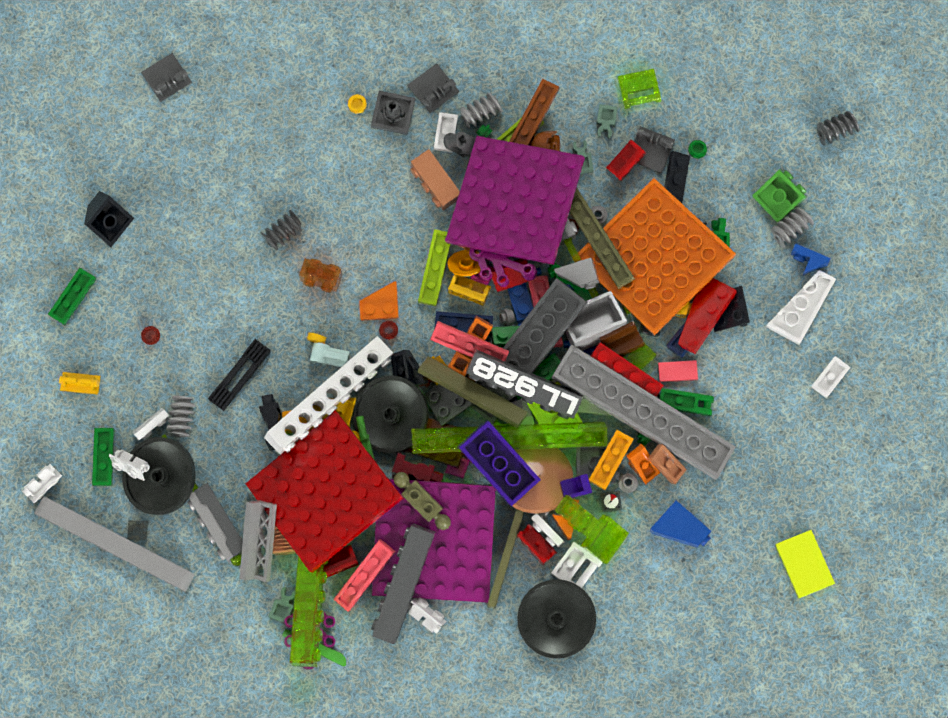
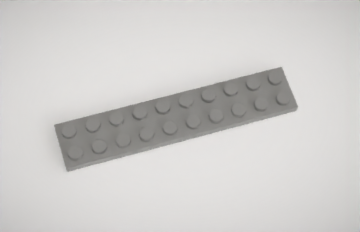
M573 345L569 347L551 377L655 443L663 444L670 452L715 480L720 476L736 447Z

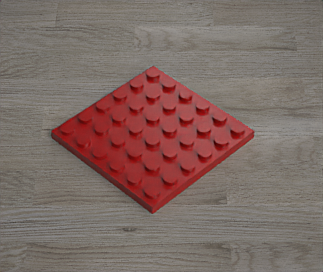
M336 410L327 416L319 426L311 429L310 433L303 440L299 439L295 442L296 445L288 453L284 451L245 483L257 500L277 504L275 525L311 573L404 499ZM265 507L264 510L269 516L270 508Z

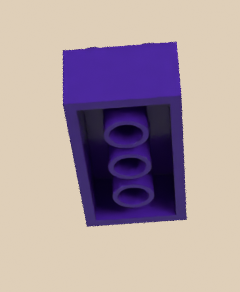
M487 420L457 446L510 506H513L541 480Z

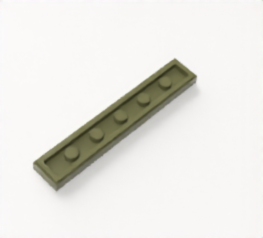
M576 187L569 212L617 288L620 289L635 280V278Z
M429 356L418 369V373L516 428L520 426L528 414L522 408Z
M518 509L515 512L487 608L495 609L524 515V512Z

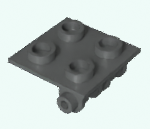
M173 53L141 72L160 102L192 83L187 72L182 68Z
M437 63L407 85L429 113H432L460 92L455 86L454 80L449 79Z
M640 126L634 142L646 154L637 164L662 173L675 139Z
M439 384L424 394L441 426L473 404Z

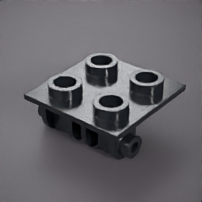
M742 286L734 288L737 293L713 327L714 332L739 325L740 327H745L747 323H750Z

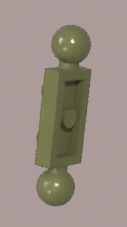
M399 472L394 476V484L399 488L405 489L401 495L428 522L434 518L438 529L446 530L450 527V518L445 514L439 513L443 507L417 480L411 484L409 476L404 472Z

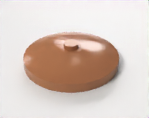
M523 440L511 445L541 479L513 507L523 512L535 514L549 512L559 507L565 501L560 481L573 478L572 467L565 454L554 445L541 440Z

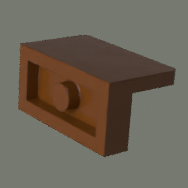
M634 321L599 338L602 344L621 357L645 346Z

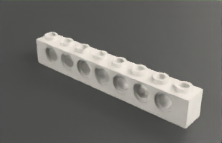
M377 336L274 425L264 438L279 454H282L284 451L288 453L296 445L294 443L296 440H303L310 433L308 430L312 426L314 428L319 426L326 414L329 416L337 409L336 405L340 402L344 404L351 397L350 393L353 390L356 392L360 390L367 378L371 380L378 373L376 371L378 368H385L391 362L390 357L393 352ZM367 358L374 359L375 363H370ZM354 370H359L362 375L355 374ZM340 382H346L348 387H343ZM326 394H333L335 399H329ZM313 405L319 406L321 411L314 410ZM299 417L305 418L307 423H301ZM285 430H291L293 432V435H287L285 433Z

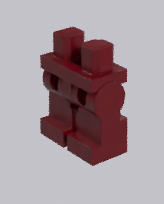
M399 453L392 469L393 478L399 472H404L409 476V479L417 481L442 482L444 474L435 471V466L429 464L428 467L424 463H410L406 461L405 455Z

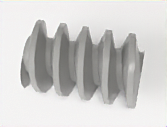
M487 93V99L483 96L480 97V102L474 100V106L468 103L467 109L464 107L460 108L462 119L469 129L470 123L475 127L477 126L476 120L483 123V116L489 120V113L496 116V109L501 113L503 112L497 98L491 93Z
M797 207L795 213L790 212L789 217H784L783 221L777 223V226H772L771 231L777 243L782 248H785L784 241L790 244V236L796 239L797 235L795 232L803 234L801 228L803 227L808 230L807 223L814 225V222L806 211Z
M174 395L172 400L175 403L171 404V408L174 410L169 412L172 418L168 419V422L172 425L167 426L166 429L169 431L167 434L175 437H190V434L186 433L185 430L192 428L187 425V422H193V419L189 418L188 415H192L194 412L189 409L196 405L191 402L193 399L190 397Z

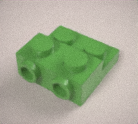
M780 169L752 195L777 223L782 221L784 217L792 210H795L807 198L805 195L806 189L801 184L796 185L792 181L794 177L787 170L783 172Z

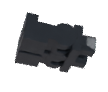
M273 394L261 396L263 406H259L260 413L268 430L276 425L282 416L279 403H276ZM265 439L269 450H275Z

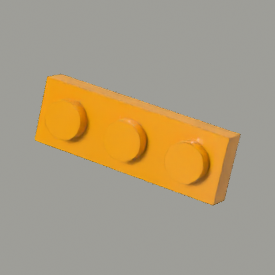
M616 430L591 474L589 482L606 490L634 439Z

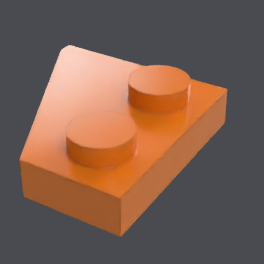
M396 281L359 301L361 321L399 318Z

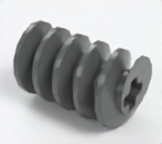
M846 111L844 115L839 114L838 117H832L831 121L826 119L824 124L819 122L817 124V133L821 143L825 146L826 139L829 143H832V137L838 141L839 134L845 138L846 131L853 135V128L857 132L860 131L854 115L850 111Z
M289 210L290 216L287 214L283 215L284 221L277 219L278 226L272 223V230L266 228V235L260 232L269 246L278 250L277 243L282 246L284 245L283 238L290 241L289 234L296 236L295 229L302 232V224L292 210Z

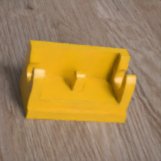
M454 274L448 287V293L484 306L491 286Z

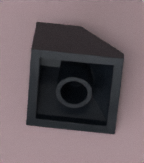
M99 191L87 206L84 225L108 246L112 247L133 221L134 217L111 196Z

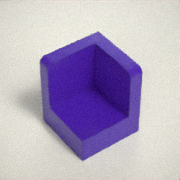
M587 474L560 481L564 500L592 493Z

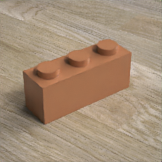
M429 149L410 161L411 173L415 178L419 177L423 182L421 183L423 190L426 193H431L433 196L431 200L437 208L441 207L444 211L457 202L459 189Z

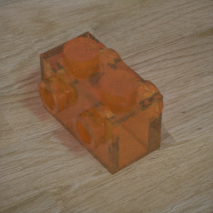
M305 258L299 278L305 286L321 287L322 291L331 293L332 291L337 292L343 274L340 267L334 264L327 265L317 259Z

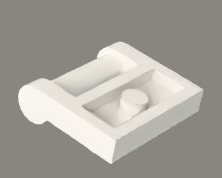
M573 542L551 574L557 579L570 581L582 588L595 569L601 566L602 562L580 545ZM586 559L589 560L591 563L578 581L574 583L571 579Z

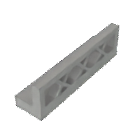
M260 500L246 502L239 579L270 581L277 504ZM265 507L270 508L268 518L264 514ZM264 526L268 530L266 537L262 533ZM262 546H264L266 549V555L264 557L261 554ZM261 564L264 568V576L259 575V566Z

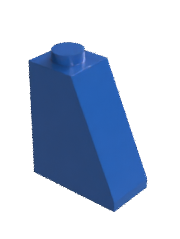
M677 500L649 531L654 535L698 548L700 544L704 547L711 539L708 536L711 530Z

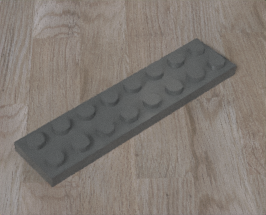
M556 278L503 347V349L509 351L505 362L534 373L588 302ZM480 379L477 381V384L509 402H512L515 398L504 392L505 389L500 387L494 389L486 385L487 382ZM471 405L474 410L490 423L494 424L498 420V417L477 405Z

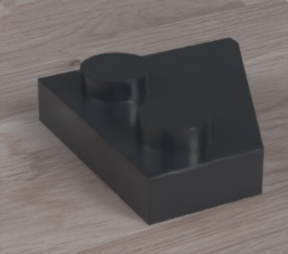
M402 350L391 355L394 376L405 378L416 386L429 383L427 377L418 373L420 366L410 350Z

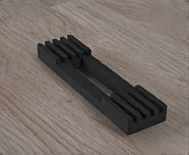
M254 339L235 366L212 392L208 400L224 411L271 350ZM249 358L254 363L230 392L226 389V386Z

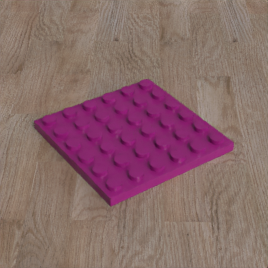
M476 136L445 239L446 243L554 265L585 160L584 156Z
M389 479L400 494L405 491L404 488H399L394 484V479ZM418 481L443 507L439 513L447 515L451 520V525L446 530L438 529L434 518L428 522L405 498L376 521L375 544L378 540L382 539L396 552L373 580L372 596L387 595L384 593L387 583L392 581L393 575L390 574L393 565L398 564L400 557H397L400 546H404L406 539L403 538L407 527L410 528L411 525L417 524L436 531L412 598L488 603L490 596L496 490L492 485Z

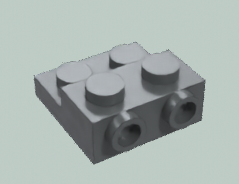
M576 444V476L587 474L589 479L608 444ZM619 468L609 484H615L616 480H619Z

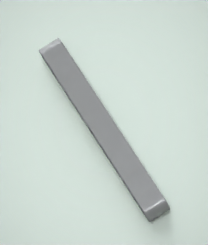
M43 496L34 512L37 516L43 517L56 526L58 525L83 540L95 544L97 547L114 554V556L124 561L126 560L137 568L147 571L149 574L164 580L174 587L180 588L184 592H186L195 575Z

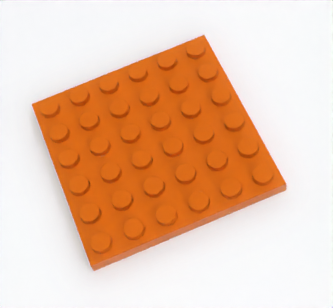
M653 178L603 227L635 280L618 289L589 242L573 258L576 262L592 258L600 281L599 284L608 292L611 291L615 299L655 336L736 256V253Z

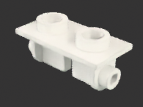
M117 450L115 456L109 454L112 466L116 470H123L134 479L145 480L143 473L147 472L150 468L148 462L138 457L133 460L134 456L124 450Z
M51 464L45 465L37 474L41 479L39 482L33 478L24 486L25 489L22 492L33 503L41 499L62 477Z
M422 598L411 600L408 613L417 621H420L424 616L426 619L422 625L432 633L434 631L437 634L441 629L440 626L447 622L443 619V614L437 610L433 611L428 607V602Z

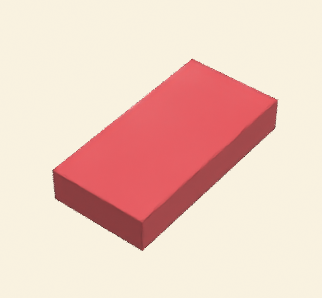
M697 360L658 363L659 382L698 380Z

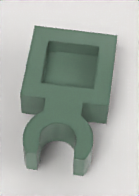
M599 104L596 124L602 126L598 128V137L601 136L602 131H607L608 139L611 138L612 130L610 126L615 127L618 107Z
M586 140L583 141L582 148H578L576 142H573L574 152L585 158L580 174L593 173L591 152L585 153L587 150Z
M286 587L281 589V600L275 598L268 616L284 623V619L287 616L291 615L294 605L289 603L296 597V591L294 590L291 596H285Z

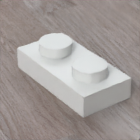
M439 112L434 150L453 152L444 146L443 140L446 134L456 133L458 115Z
M835 356L811 387L827 399L851 367Z
M161 408L132 433L138 440L141 438L145 440L152 434V429L156 426L161 427L167 422L166 418L169 415Z
M537 513L531 518L533 521L531 525L539 533L543 531L547 535L545 540L552 547L556 545L559 548L564 543L561 537Z

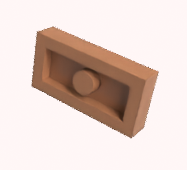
M658 444L648 457L649 461L671 484H676L687 470L663 444Z

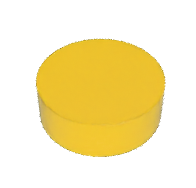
M353 95L348 100V108L355 114L362 113L367 107L366 99L362 95Z
M308 332V341L325 344L327 337Z

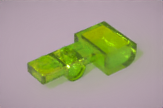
M565 495L555 509V512L563 517L572 528L586 536L580 546L603 564L607 565L629 534L609 516L602 514L599 520L596 519L568 495Z

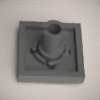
M379 91L371 128L408 135L416 99L414 97Z

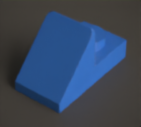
M796 243L791 252L795 260L808 262L803 275L826 267L831 259Z

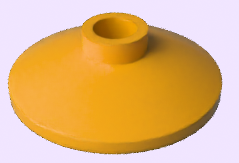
M466 250L454 253L447 262L448 269L458 276H472L481 271L478 261L472 260L469 252Z

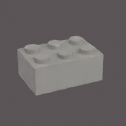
M611 291L587 300L588 303L564 333L570 345L584 351L598 345L600 337L627 324V319Z

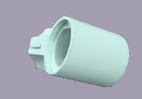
M315 342L309 362L313 364L315 362L321 363L322 366L327 364L342 367L349 361L350 351L330 348L329 345Z

